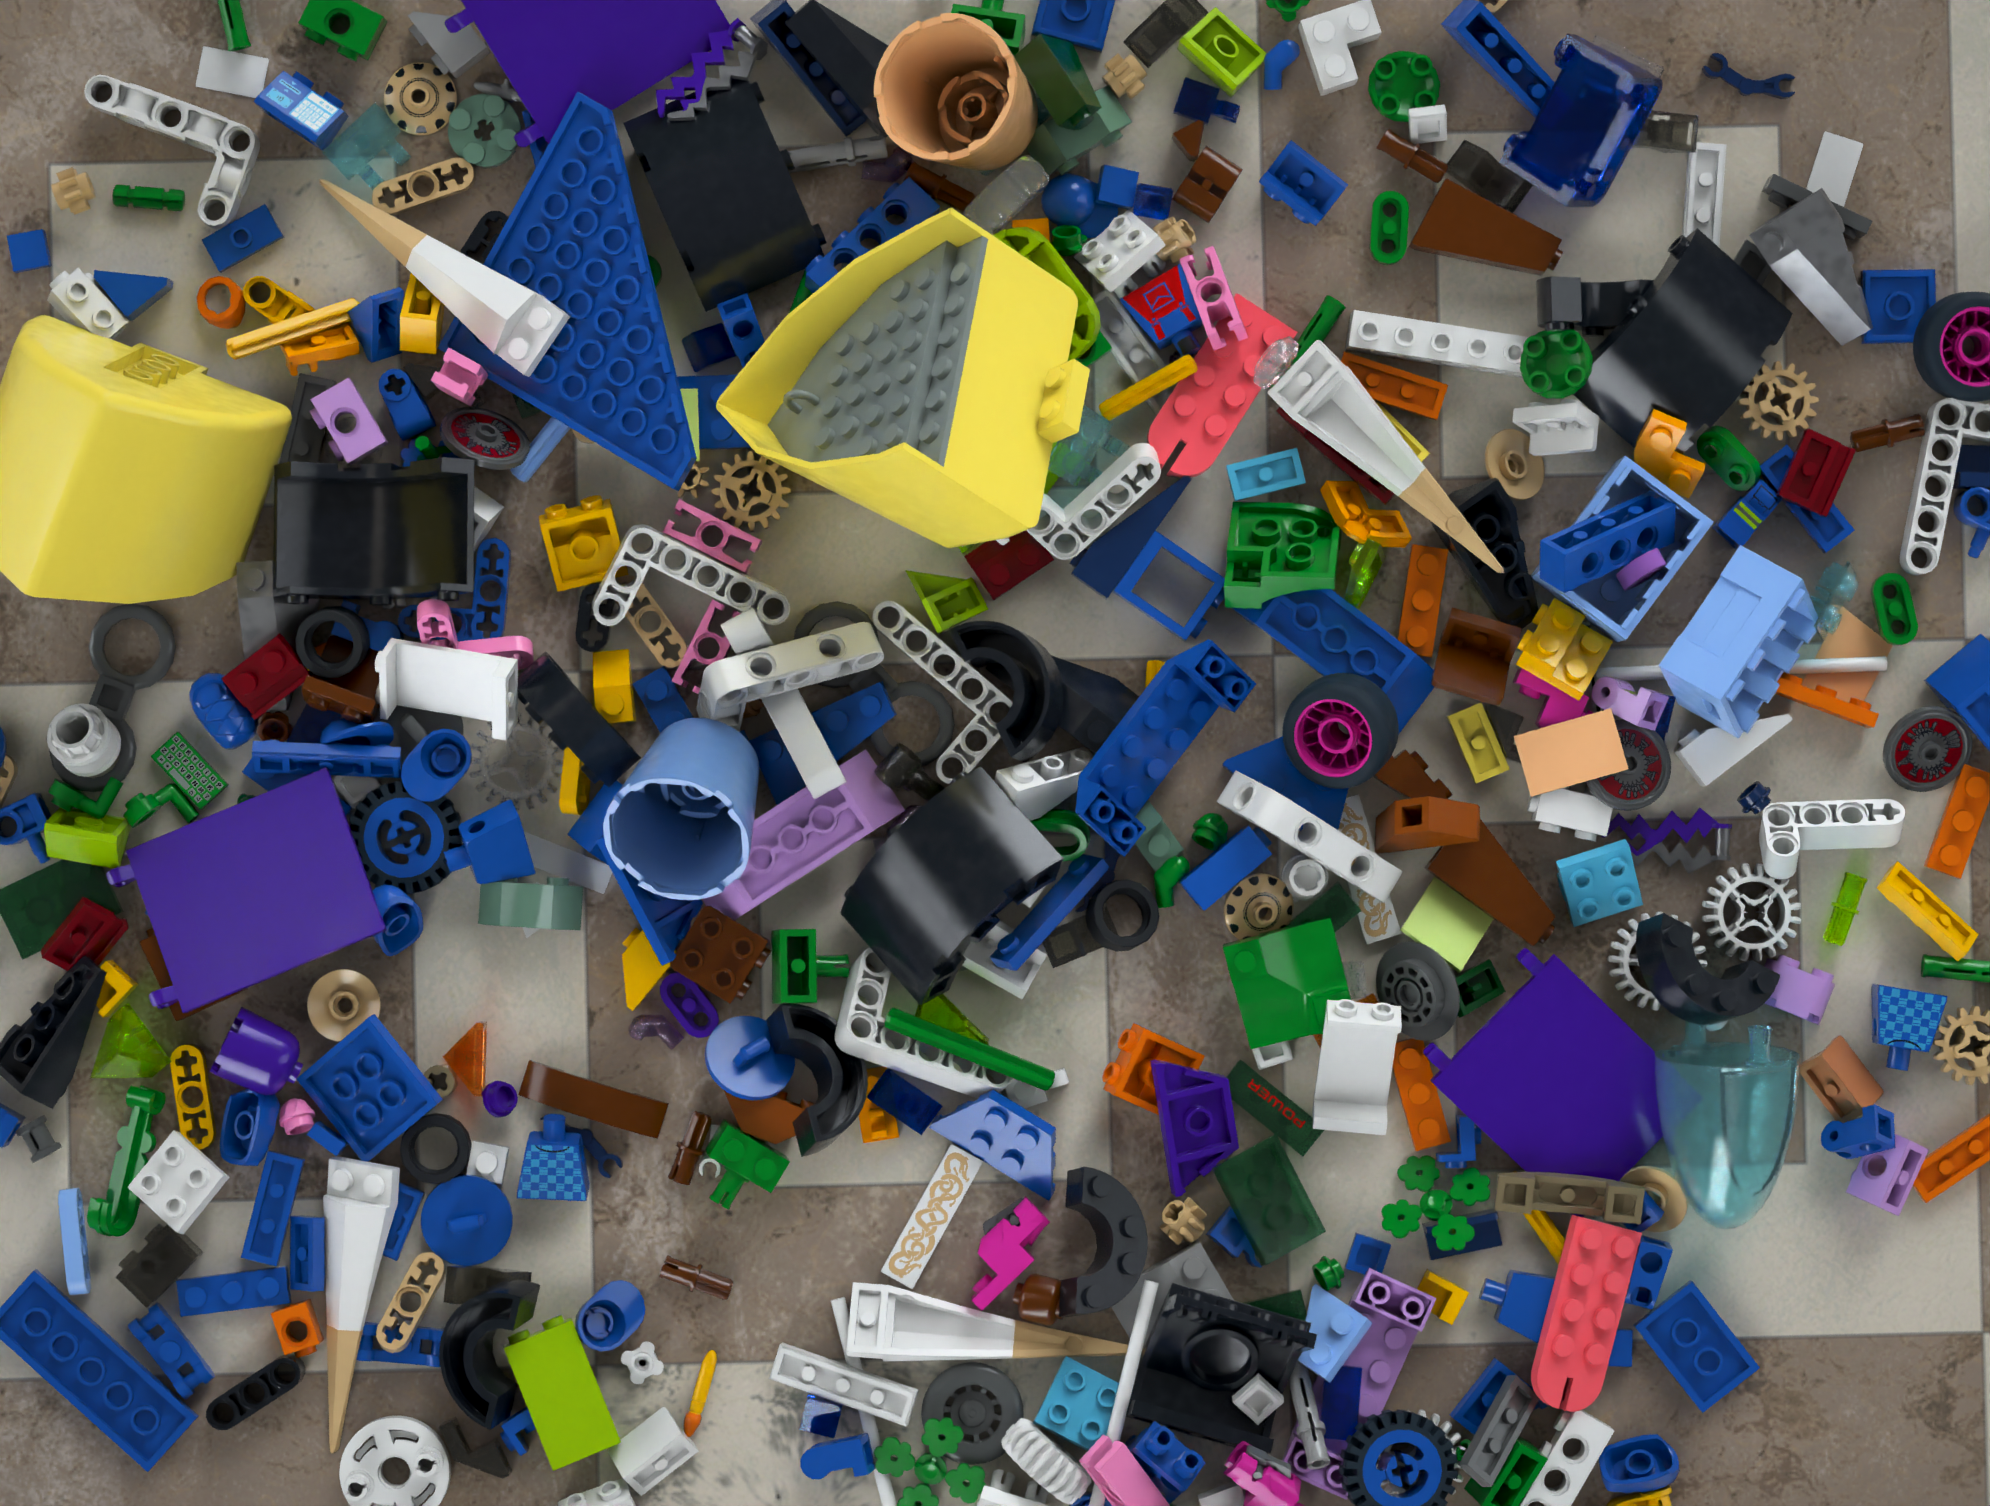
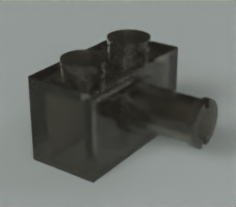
M159 1223L144 1238L148 1244L139 1253L133 1249L118 1264L123 1270L116 1278L146 1308L151 1306L204 1253L185 1233L183 1235L177 1233L168 1224L163 1227Z

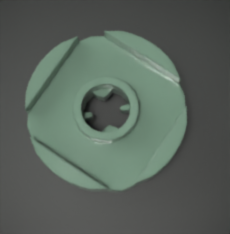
M478 94L466 98L452 111L449 117L448 137L453 150L460 158H464L471 165L480 168H494L512 158L518 147L514 140V135L522 130V126L513 107L497 95ZM487 121V125L492 123L495 127V130L490 132L491 139L488 141H483L482 136L479 139L475 136V131L479 129L478 124Z

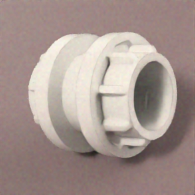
M80 703L64 708L53 718L47 732V744L51 753L68 771L78 776L89 777L104 772L115 762L121 748V738L118 729L100 709L90 704Z

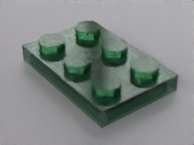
M62 859L0 889V914L22 960L41 952L42 947L82 897L113 912L114 916L124 912L102 866Z
M1277 1134L1268 1136L1212 1167L1261 1266L1268 1265L1326 1232Z

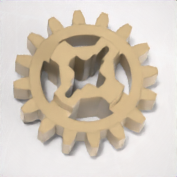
M1776 361L1773 363L1771 371L1766 364H1763L1759 370L1760 376L1756 374L1751 380L1752 384L1747 385L1743 390L1746 398L1737 401V405L1746 406L1747 409L1746 412L1740 415V418H1750L1753 421L1748 428L1750 431L1758 427L1761 428L1762 439H1766L1771 432L1774 433L1775 441H1781L1784 432L1790 438L1796 437L1797 431L1795 427L1797 426L1802 430L1807 429L1809 425L1805 421V417L1813 418L1817 414L1814 410L1810 409V405L1819 402V398L1810 396L1809 393L1816 385L1815 383L1805 384L1803 380L1808 373L1804 371L1796 375L1794 373L1795 364L1793 363L1789 364L1785 370H1782L1781 362ZM1776 377L1789 380L1795 387L1790 388L1782 385L1779 378ZM1762 384L1763 395L1760 402L1755 404V393L1759 385ZM1775 395L1777 397L1783 395L1786 402L1781 404V408L1779 406L1773 407L1770 403V400L1775 398ZM1801 398V408L1794 419L1793 408L1796 400ZM1765 414L1773 417L1777 424L1780 425L1770 424L1760 416Z
M752 451L748 452L747 460L742 461L738 454H735V464L732 467L725 462L721 464L726 471L725 475H714V479L721 483L720 488L711 490L713 495L721 497V500L716 502L714 506L716 509L725 508L727 510L722 517L725 522L732 517L736 518L735 527L738 529L742 526L743 522L748 523L750 531L755 530L757 522H761L763 527L767 529L769 528L767 519L772 516L779 521L781 517L777 509L779 507L788 508L789 506L786 501L782 500L783 495L791 494L790 488L782 487V483L788 479V475H777L776 472L780 467L779 464L773 463L769 466L767 465L768 459L763 456L757 461ZM753 467L748 476L741 479L732 477L741 469ZM766 472L774 480L776 494L768 491L763 481ZM758 476L756 488L761 492V495L759 497L753 496L745 507L746 494L742 491L743 486L750 487ZM727 489L735 492L739 499L737 510H734L728 501ZM761 504L770 506L769 509L759 515L749 516L754 507Z
M1972 1006L1970 1014H1967L1963 1007H1958V1017L1955 1018L1950 1014H1946L1944 1018L1948 1023L1947 1026H1938L1937 1032L1942 1035L1940 1039H1934L1932 1044L1939 1046L1940 1051L1935 1053L1933 1058L1944 1060L1945 1063L1941 1066L1940 1070L1944 1073L1953 1070L1951 1079L1956 1082L1965 1075V1083L1967 1085H1973L1975 1077H1978L1981 1083L1986 1084L1988 1083L1987 1074L1990 1073V1061L1988 1062L1987 1060L1990 1052V1032H1979L1973 1021H1979L1990 1029V1010L1986 1009L1981 1016L1979 1006ZM1957 1028L1958 1035L1954 1043L1949 1044L1950 1038ZM1970 1037L1971 1039L1984 1041L1975 1047V1054L1971 1051L1960 1050L1970 1044ZM1953 1059H1966L1972 1070L1960 1067Z

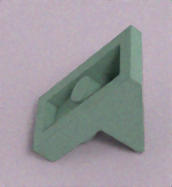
M1147 800L1135 816L1146 827V830L1136 841L1135 845L1153 870L1156 871L1167 859L1178 855L1184 848L1167 827L1163 818Z

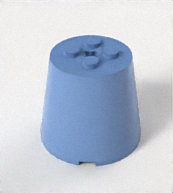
M708 718L683 719L669 725L660 733L612 799L606 811L603 824L604 841L610 857L620 870L624 868L639 880L638 886L654 894L671 899L699 900L723 892L726 886L735 879L738 880L746 868L751 851L760 774L758 757L749 741L731 726Z

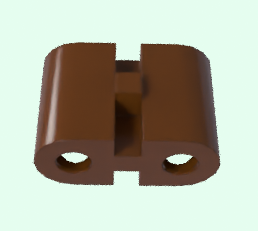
M1206 146L1172 200L1209 223L1243 169Z

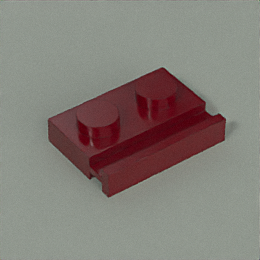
M1809 428L1805 429L1776 496L1808 511L1817 513L1821 517H1827L1856 450Z
M1027 530L1009 537V542L1005 545H1001L996 540L988 541L964 556L993 601L1054 561L1049 551L1030 535Z
M279 633L221 679L239 702L251 712L252 718L256 720L303 684L307 675L312 676L313 673L307 670L298 654Z
M82 897L42 947V958L66 971H69L84 955L99 965L129 928L128 922L124 918L119 919L114 916V913Z

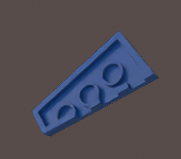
M883 682L876 683L811 713L836 762L897 715ZM777 729L749 740L757 754L759 766L776 805L806 787Z

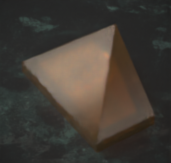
M487 1021L477 1022L443 1056L474 1096H483L486 1084Z

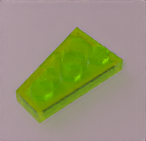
M1367 538L1364 546L1359 543L1357 544L1349 560L1352 570L1344 599L1358 610H1360L1386 558L1381 544Z

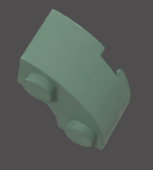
M1109 85L1095 91L1102 108L1092 115L1094 117L1093 120L1084 128L1079 130L1062 128L1052 118L1035 129L1034 136L1026 149L1044 177L1056 171H1059L1061 176L1067 174L1079 165L1077 159L1100 144L1107 148L1123 137L1120 131L1132 121Z
M547 877V884L518 882V878L481 884L478 924L555 930H581L583 887L569 886V878Z

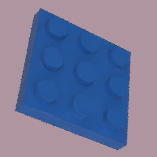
M375 1014L368 1017L297 1078V1081L362 1161L367 1162L443 1100Z

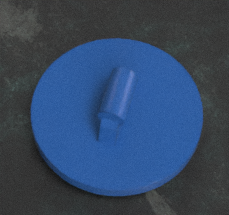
M736 1016L729 1018L712 1031L706 1043L705 1063L709 1074L723 1090L735 1097L745 1100L771 1098L787 1086L793 1075L795 1058L790 1055L775 1054L767 1021L759 1017Z
M458 1175L450 1181L438 1184L426 1198L421 1213V1229L430 1249L441 1259L461 1266L478 1265L495 1257L506 1245L513 1224L511 1205L503 1191L493 1182L475 1175Z

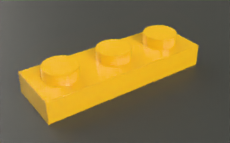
M1898 861L1888 869L1876 887L1887 900L1895 904L1916 926L1928 934L1941 949L1950 954L1957 962L1968 953L1979 935Z

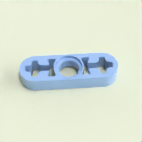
M79 1188L59 1190L58 1205L67 1288L70 1295L88 1294L91 1290V1277L82 1194Z

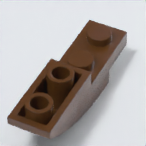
M1402 750L1394 758L1391 756L1388 762L1373 776L1393 791L1409 799L1427 796L1449 799L1453 795L1439 778L1433 782L1426 774L1425 770L1429 766L1416 751L1409 754L1407 750Z

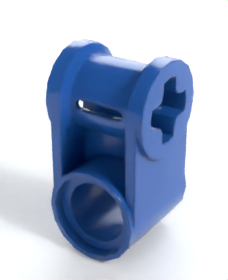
M390 369L382 374L379 379V390L402 441L436 426L432 413L410 374L401 369ZM394 376L399 380H405L406 383L401 387L403 393L400 395L397 392H389L388 387L393 384L391 378Z

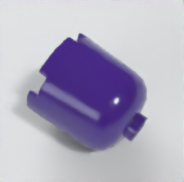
M241 1006L209 1072L258 1094L273 1095L281 1091L287 1081L294 1084L303 1067V1064L297 1061L300 1054L299 1041L288 1030Z

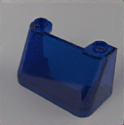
M1566 34L1554 50L1555 65L1562 69L1531 129L1518 134H1512L1507 139L1503 147L1504 154L1499 163L1566 207H1593L1608 192L1657 101L1663 82L1650 72L1576 34Z

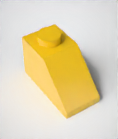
M412 273L409 277L400 313V351L436 354L442 332L445 305Z
M629 649L592 652L595 709L610 724L636 722Z
M637 927L622 943L627 948L622 954L627 1007L632 1011L638 1007L671 967L670 963L661 965L644 931H640Z

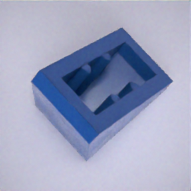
M94 270L95 280L125 317L131 321L135 320L173 289V281L165 277Z
M400 287L369 296L348 312L365 355L371 363L402 353L400 351V313L403 305L404 290Z

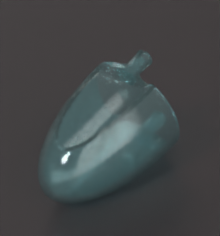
M1685 1021V1041H1682L1681 1045L1671 1046L1669 1050H1658L1655 1052L1656 1093L1664 1143L1677 1183L1693 1210L1705 1222L1721 1229L1736 1228L1747 1223L1760 1211L1769 1198L1783 1167L1789 1148L1797 1107L1800 1055L1787 1048L1772 1046V1027L1768 1025L1748 1026L1749 1043L1706 1041V1025Z

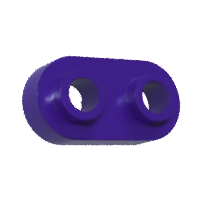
M678 972L671 973L664 978L660 985V996L672 1014L691 1036L697 1038L709 1036L719 1024V1014L698 984ZM681 983L685 986L686 992L684 996L676 997L672 993L674 984ZM703 1012L707 1015L708 1022L706 1025L699 1026L695 1023L694 1017L696 1013Z

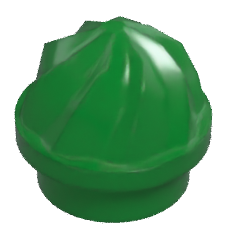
M1207 813L1195 821L1192 839L1197 844L1216 851L1220 844H1225L1228 825L1221 815Z

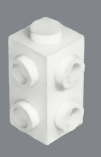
M79 268L75 269L70 275L64 271L50 283L49 286L52 290L47 301L68 323L112 340L125 330L129 322L116 304L100 291L102 289L90 273L84 274Z
M1571 786L1529 797L1527 811L1533 812L1531 820L1540 822L1539 829L1560 834L1561 827L1576 830L1574 837L1596 842L1597 835L1607 836L1613 808L1598 800L1588 787H1585L1584 794L1570 791Z

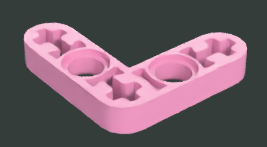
M429 599L424 600L417 606V628L421 643L518 659V670L525 669L533 663V643L527 637L506 636L458 641L450 607L446 602ZM431 617H436L437 621L432 622ZM444 637V638H446V639H443V640H434V639H431V638Z

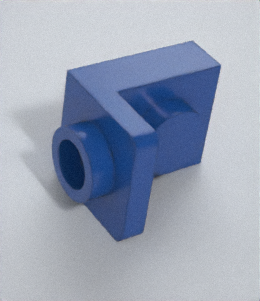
M526 1406L503 1421L501 1427L504 1431L500 1433L507 1448L511 1452L517 1450L520 1456L528 1452L529 1446L519 1431L524 1429L525 1433L528 1434L536 1429Z

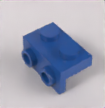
M1292 140L1259 180V183L1264 186V192L1276 201L1282 200L1292 208V213L1296 218L1306 224L1312 223L1315 226L1324 218L1348 186L1346 182Z

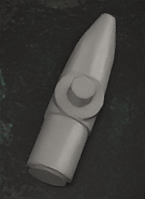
M508 79L504 80V84L491 82L474 83V88L484 94L497 95L505 101L522 103Z

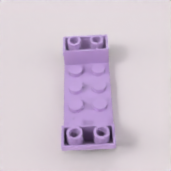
M865 749L839 765L847 781L846 783L816 799L812 797L806 786L755 819L750 856L744 872L738 880L735 879L726 886L723 892L702 899L705 905L712 906L731 919L736 920L904 812V807L868 751Z
M1371 1268L1367 1270L1351 1297L1348 1306L1368 1318L1373 1324L1332 1381L1329 1383L1317 1374L1312 1385L1319 1419L1325 1424L1326 1433L1323 1436L1330 1464L1320 1469H1309L1307 1467L1303 1441L1298 1439L1296 1432L1299 1426L1297 1420L1282 1461L1291 1465V1473L1303 1481L1341 1498L1348 1499V1492L1343 1489L1341 1481H1344L1343 1475L1339 1473V1465H1343V1458L1340 1457L1341 1450H1346L1348 1446L1345 1440L1348 1435L1353 1436L1357 1430L1354 1427L1359 1423L1364 1424L1368 1421L1366 1417L1372 1414L1380 1415L1381 1411H1383L1418 1330L1422 1332L1437 1299L1436 1297Z

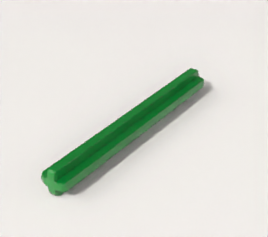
M891 1008L885 1017L884 1026L890 1030L1044 1091H1048L1054 1082L1055 1072L1053 1070L899 1009Z

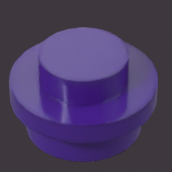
M503 1081L489 1083L484 1088L482 1095L486 1110L492 1116L498 1118L509 1115L516 1107L518 1101L514 1087Z

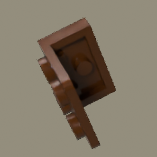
M1452 607L1440 637L1431 680L1432 685L1444 691L1484 703L1500 705L1504 698L1510 662L1520 640L1522 628Z
M336 635L330 636L321 658L330 663H340L351 654L353 642ZM369 648L364 661L352 672L342 677L324 678L313 674V677L307 675L302 686L304 701L315 709L334 711L341 714L346 720L357 724L362 722L366 724L373 723L380 708V704H377L375 700L376 689L379 684V673L375 671V659L379 651Z
M705 906L675 954L677 955L670 962V966L681 975L731 1004L735 997L742 1001L753 983L747 977L754 966L761 969L772 950L766 947L770 940L759 933L751 931L712 906Z

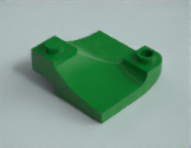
M1233 502L1224 581L1225 608L1262 609L1263 602L1281 595L1306 590L1335 589L1338 553L1341 548L1342 535L1341 529L1335 523L1332 515L1320 508L1298 503Z
M1331 916L1263 932L1258 936L1223 945L1230 978L1241 1011L1250 1049L1308 1035L1323 1034L1327 1000H1351Z

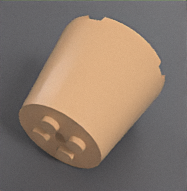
M942 13L938 17L922 22L918 20L895 37L879 62L874 80V97H876L880 116L878 118L888 136L908 153L926 160L972 170L986 171L1009 164L1020 156L1031 142L1038 122V105L1035 93L1005 41L984 22L958 13ZM982 108L981 113L977 116V112Z

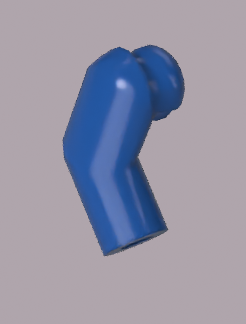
M1283 40L1265 55L1264 89H1282V71L1295 61L1300 54V47L1295 41Z

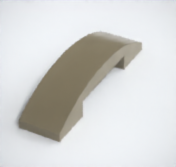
M1552 1172L1498 1173L1494 1210L1531 1214L1532 1210L1602 1216L1604 1221L1641 1224L1645 1188L1626 1182L1576 1174Z

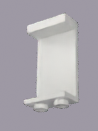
M391 638L383 651L377 653L375 671L379 673V684L376 689L375 700L377 704H380V719L387 720L395 707L399 705L492 722V738L507 740L518 723V659Z
M1341 999L1339 1001L1327 1000L1312 1107L1313 1129L1386 1135L1387 1102L1397 1033H1401L1402 1028L1401 1006H1394L1383 1002L1376 1004L1360 1003L1348 999Z

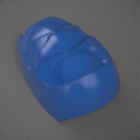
M207 673L199 677L191 685L189 697L192 709L204 728L220 746L228 750L236 749L256 736L257 726L259 725L258 718L256 720L252 718V714L247 707H244L223 682L221 678L225 676L224 674Z
M381 885L372 891L387 930L373 937L385 955L394 956L409 947L420 937L423 931V917L420 907L405 892L393 885Z
M244 1089L230 1095L223 1116L220 1136V1153L225 1161L240 1166H259V1163L266 1156L275 1133L276 1120L280 1109V1102L276 1094L262 1095L249 1089Z
M1658 1434L1636 1436L1608 1445L1599 1457L1600 1474L1607 1491L1628 1494L1632 1492L1644 1493L1654 1491L1673 1483L1680 1472L1678 1456L1675 1450Z

